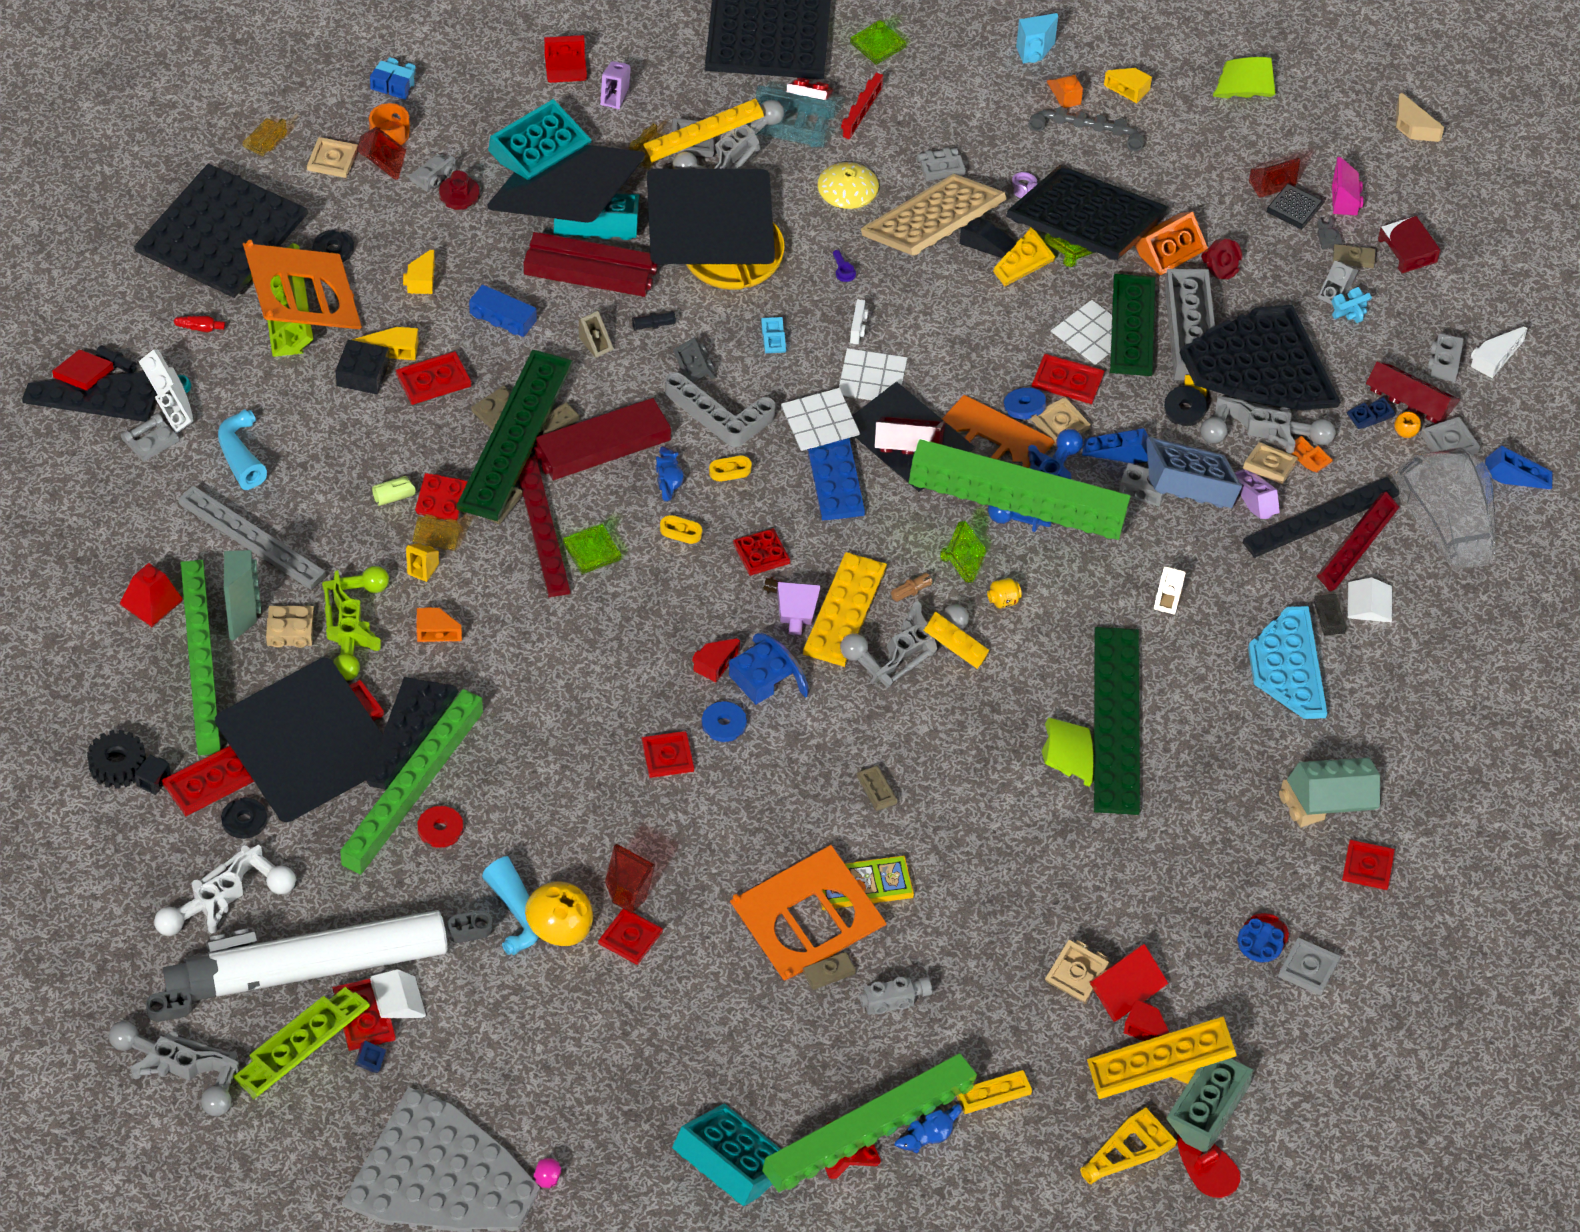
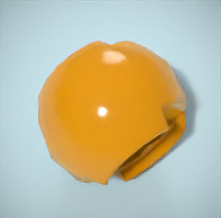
M1403 412L1395 419V431L1403 438H1412L1420 431L1421 421L1416 414Z

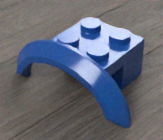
M764 633L755 634L752 640L756 645L729 661V676L755 705L774 695V684L791 674L795 676L802 695L805 698L808 696V683L803 670L789 650L772 636Z

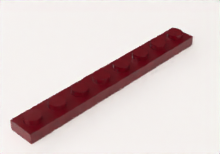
M536 456L528 457L518 479L548 598L570 594V588Z

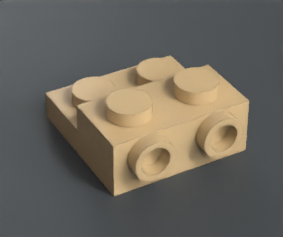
M269 606L266 630L267 646L276 648L283 646H296L299 648L312 646L314 606Z
M1068 940L1046 976L1045 981L1086 1004L1094 992L1089 981L1111 965L1108 962L1109 958L1102 953L1096 952L1094 954L1088 950L1089 947L1078 940L1075 943Z

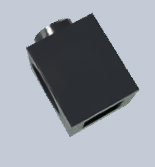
M150 754L135 773L136 786L156 795L163 787L162 780L171 776L169 763L163 758H157Z

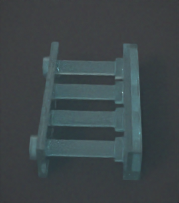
M758 85L756 90L758 104L761 106L767 100H776L784 108V116L778 124L766 125L755 135L759 134L802 143L811 147L824 148L825 132H822L826 119L834 120L836 101L823 100ZM787 111L798 113L794 126L783 123ZM806 115L818 117L814 130L802 127Z

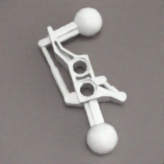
M260 845L252 849L242 846L241 851L224 864L219 865L201 880H194L192 882L195 899L178 909L175 907L160 909L156 913L154 925L160 934L173 936L182 930L184 920L203 911L207 916L208 932L215 933L222 914L228 912V904L243 896L241 881L243 875L253 866L267 877V886L271 892L278 895L287 894L292 891L296 882L295 874L291 868L287 866H274L263 857ZM232 863L229 869L226 872L222 873L226 869V867Z

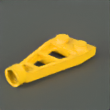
M1144 1108L1128 1118L1089 1163L1080 1168L1081 1175L1089 1184H1093L1104 1176L1160 1157L1174 1148L1177 1141L1147 1108ZM1135 1133L1147 1147L1138 1152H1131L1123 1142L1130 1134ZM1116 1148L1125 1159L1112 1164L1106 1155Z

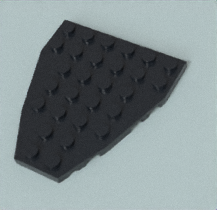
M1293 305L1254 308L1247 315L1241 314L1233 321L1227 320L1211 327L1203 336H1198L1193 339L1192 343L1183 346L1179 352L1194 385L1238 399L1301 411L1337 408L1341 403Z

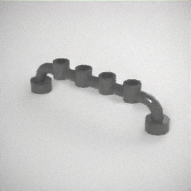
M1058 107L1055 111L1045 110L1033 114L1028 123L1029 128L1034 131L1043 130L1046 122L1045 119L1048 118L1053 119L1058 124L1068 122L1073 123L1078 128L1088 126L1098 132L1103 130L1112 131L1117 136L1127 134L1130 135L1127 147L1132 151H1140L1144 144V138L1132 127L1126 126V122L1122 119H1116L1114 123L1106 122V118L1103 115H1097L1095 119H1089L1083 111H1077L1075 115L1067 114V110L1063 107Z

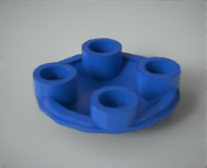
M1252 919L1239 931L1237 938L1238 947L1243 955L1250 960L1259 963L1270 962L1281 954L1284 945V935L1281 930L1276 929L1271 924L1262 922L1259 919Z

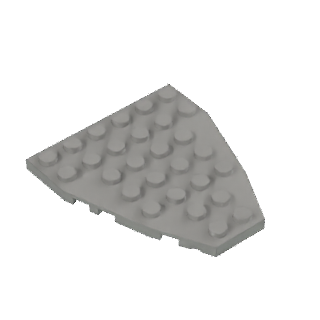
M408 1087L343 1199L342 1206L387 1225L400 1223L409 1224V1227H417L418 1225L431 1226L432 1229L472 1232V1229L518 1231L536 1200L540 1187L504 1147L456 1107Z

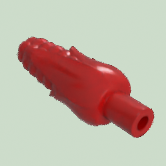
M180 316L174 319L176 326L205 333L212 332L213 329L224 330L225 322L214 321V318L210 316Z

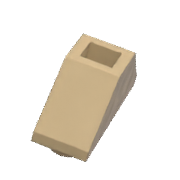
M1403 93L1399 94L1396 107V128L1409 139L1439 142L1442 139L1444 126Z

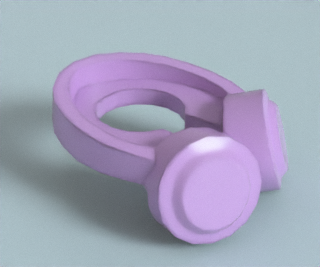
M1019 172L1012 178L1014 194L1019 198H1022L1038 184L1036 177L1027 172ZM1020 180H1027V181H1029V183H1028V185L1026 186V185L1023 184V183H1019V181H1020Z

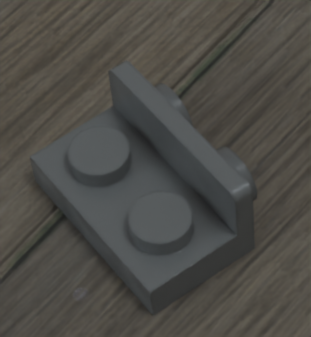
M694 337L673 349L683 375L692 383L707 374L711 379L716 378L713 372L716 369L710 358H707L709 352L704 343L700 344Z

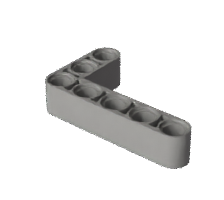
M672 372L666 376V395L729 446L738 447L772 423L775 418V402L769 397L758 399L737 416H734L681 373Z

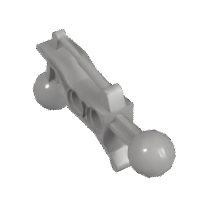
M776 100L765 101L760 106L764 117L752 121L748 126L745 124L725 132V136L715 144L719 163L714 169H730L732 164L738 159L739 161L733 169H740L754 151L760 150L759 140L755 134L766 125H776L781 122L784 116V108L780 102ZM686 151L678 153L674 157L672 164L673 169H706L698 164L696 157L692 153Z
M1228 395L1226 397L1218 396L1214 416L1206 419L1200 429L1201 436L1208 443L1222 442L1227 435L1225 420L1228 416L1239 420L1247 428L1248 435L1268 438L1269 441L1276 440L1279 444L1286 447L1287 453H1293L1295 449V440L1290 433L1309 436L1315 444L1320 446L1331 443L1336 435L1334 425L1326 419H1318L1311 425L1291 422V413L1285 407L1279 410L1257 403L1234 399Z
M914 602L910 608L907 620L901 625L903 632L892 637L887 645L890 658L885 666L882 667L868 652V642L865 637L858 633L846 635L841 641L840 650L849 661H859L873 676L870 681L871 684L881 681L886 687H890L904 673L912 670L928 656H933L937 646L935 638L923 631L927 622L921 613V603ZM958 604L947 606L941 615L961 630L969 622L967 610ZM916 634L922 636L923 639L918 638ZM899 644L904 645L906 649L901 648ZM922 649L924 650L922 654L908 663L895 676L889 677L901 660Z
M128 1021L117 1022L111 1027L109 1041L115 1049L127 1051L134 1048L148 1054L142 1061L131 1067V1074L134 1079H139L142 1075L156 1073L160 1077H164L168 1072H171L191 1081L199 1073L212 1070L218 1071L220 1073L215 1086L207 1088L202 1094L201 1106L211 1116H221L229 1110L232 1098L228 1089L234 1075L240 1071L236 1051L230 1053L209 1047L207 1044L178 1037L176 1032H170L164 1037L160 1036L157 1042H154L139 1035L136 1026ZM187 1047H191V1048L198 1049V1050H201V1051H194V1050H192V1049H190V1048H187Z

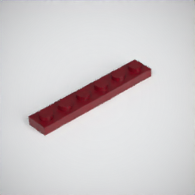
M1387 492L1379 495L1316 575L1330 592L1338 587L1400 508Z

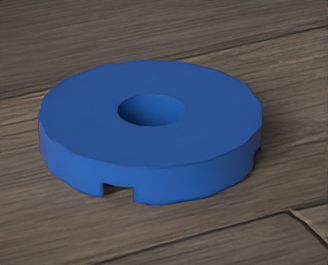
M1034 388L1016 389L1008 393L1004 399L1005 411L1008 412L1009 416L1017 419L1032 418L1031 415L1035 414L1038 416L1046 408L1044 393Z
M723 701L708 706L703 712L701 723L703 731L711 739L729 742L737 739L738 736L745 732L747 720L746 714L741 707L734 703ZM722 718L728 719L730 723L727 725H722L718 721Z

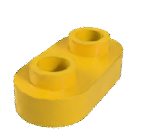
M745 456L714 460L709 466V476L719 482L747 477L751 473V460Z
M673 515L665 516L660 521V532L665 537L689 544L697 543L702 538V527L697 522Z

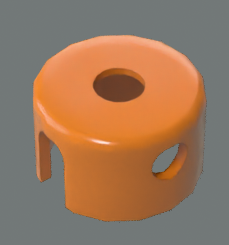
M392 103L381 104L375 107L369 115L371 140L376 145L384 148H395L403 145L410 135V119L407 110L398 104ZM397 113L401 119L395 118L393 114Z

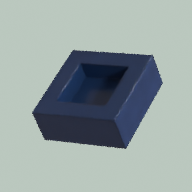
M364 1041L361 1044L354 1065L378 1073L386 1049Z

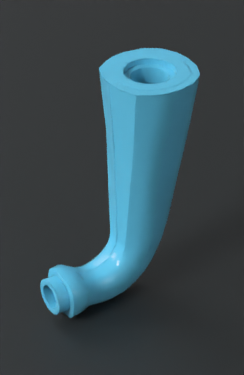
M246 409L242 410L239 414L225 419L221 423L218 430V439L224 456L240 487L244 490H249L264 482L267 470L235 434L238 429L251 427L253 422L256 421L253 412Z
M504 856L491 863L484 870L482 878L500 897L524 929L519 936H508L505 942L502 943V947L508 955H516L519 951L535 944L539 937L532 931L525 916V906L530 896L511 859L508 856Z

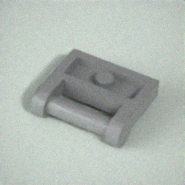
M158 413L133 430L121 433L122 440L143 462L179 442V437L163 421ZM153 427H158V429L147 434L137 441L134 440V438L152 429Z

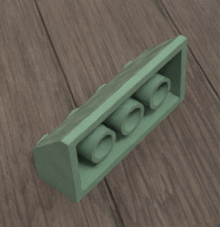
M252 550L224 551V593L230 640L237 639L257 622V614H261L260 587H257L259 586L257 559H252Z
M1370 757L1299 762L1287 778L1289 785L1307 815L1375 810L1380 807V774Z
M1229 1058L1196 1070L1167 1116L1168 1122L1186 1144L1204 1153L1211 1149L1250 1087L1253 1069Z

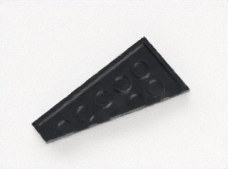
M145 372L106 375L87 391L61 380L31 382L27 384L22 401L24 404L147 422L156 401L155 397L158 394Z
M408 677L403 678L366 779L370 787L387 790L459 693L455 685Z

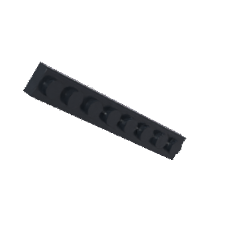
M1388 477L1248 536L1243 539V544L1251 555L1256 558L1369 509L1383 492H1387L1391 498H1395L1399 495V490Z

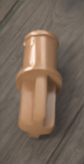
M925 572L913 580H906L905 584L891 591L892 599L899 602L910 595H917L918 591L932 585L931 578L926 580L930 575Z

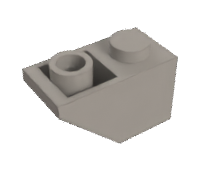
M1335 260L1317 298L1332 305L1331 300L1334 296L1339 294L1344 296L1357 275L1358 269Z

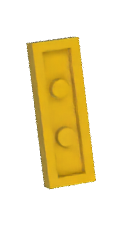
M936 611L923 629V631L976 669L982 664L989 652V649Z
M1021 1070L974 1084L971 1091L966 1094L961 1093L956 1097L962 1106L964 1114H968L1031 1095L1032 1088L1024 1071Z

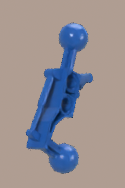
M1068 428L1062 430L1057 436L1056 444L1058 449L1052 458L1039 452L1035 445L1028 447V457L1031 463L1030 469L1071 479V473L1064 467V462L1069 455L1077 454L1081 450L1083 438L1080 432L1075 429ZM988 506L990 518L999 524H1005L1012 519L1033 525L1032 531L1036 532L1040 525L1050 527L1052 523L1031 516H1023L1009 510H1001L998 507Z

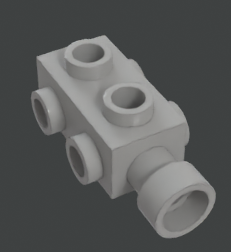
M897 977L894 981L885 983L874 982L870 986H865L864 992L859 993L861 1006L866 1007L868 1015L883 1014L890 1010H903L914 1006L915 996L921 995V997L932 995V988L928 977L918 978V981L911 982L910 977Z

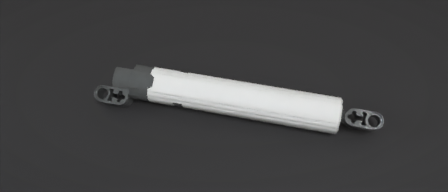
M433 910L186 956L185 963L162 967L166 991L152 994L147 998V1015L154 1022L183 1018L191 1013L192 1001L446 954L448 950L447 938L455 943H462L488 937L492 931V917L487 911L478 910L454 915L447 924H444L441 912ZM482 921L487 924L485 927H478L476 925L477 922ZM183 1001L184 1005H179L178 1002ZM154 1005L163 1006V1008L159 1011H154L151 1009Z

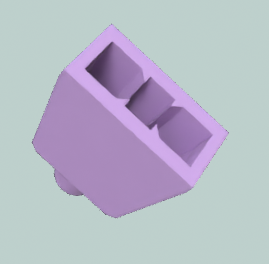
M614 61L610 62L602 74L600 105L620 109L629 89L630 65ZM613 88L617 90L616 94L612 92Z
M778 582L777 596L780 622L789 623L790 635H801L802 625L812 624L820 585Z

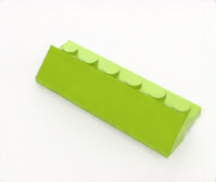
M294 243L287 247L292 249H300L299 246ZM277 275L271 279L272 293L282 305L289 309L280 276ZM288 276L298 311L309 312L304 277ZM267 320L273 357L303 354V347L313 340L311 324Z
M346 987L329 1000L322 996L249 1055L252 1062L234 1075L236 1082L254 1100L370 1007L369 1003L356 992L352 993Z

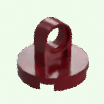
M456 170L451 173L450 178H447L440 185L439 198L448 208L464 210L478 202L480 188L477 182L470 178L467 173Z
M1220 238L1215 240L1202 253L1201 257L1203 262L1207 263V268L1212 276L1217 279L1228 280L1239 272L1240 268L1237 267L1239 260H1242V252L1236 241Z

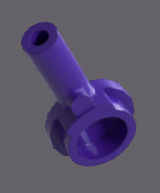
M835 250L833 256L838 265L836 278L842 282L854 280L856 270L853 265L845 262L840 250Z

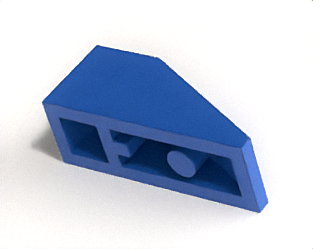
M1502 445L1485 458V475L1502 484L1552 489V471Z

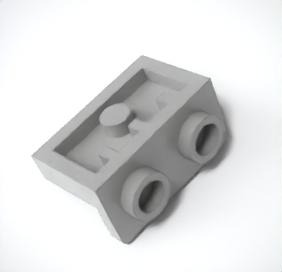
M439 154L435 155L409 175L410 181L426 192L432 188H437L442 180L446 177H451V173L456 170L455 158L450 156L448 159H445Z

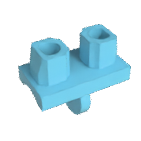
M1359 287L1349 291L1347 294L1350 298L1349 301H1346L1343 294L1333 297L1331 300L1335 309L1332 313L1333 318L1337 319L1346 315L1347 320L1354 319L1356 323L1363 321V315L1367 313L1364 307L1367 306V301L1372 299L1370 293L1364 295Z

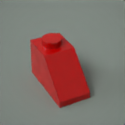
M735 638L706 643L701 650L695 652L692 658V662H694L693 671L717 682L729 667V661L740 653V640Z
M1136 1000L1125 1021L1123 1033L1146 1041L1169 1034L1170 1032L1158 1008L1153 1007L1150 1003Z

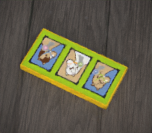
M905 856L845 863L854 878L865 883L866 890L864 892L872 903L908 899L914 896ZM823 890V893L834 909L853 906L850 900L843 894L832 890Z

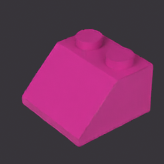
M1337 157L1332 180L1333 214L1357 215L1359 208L1363 206V196H1360V193H1362V181H1359V173L1341 157Z

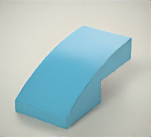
M762 318L761 326L765 353H786L783 318Z

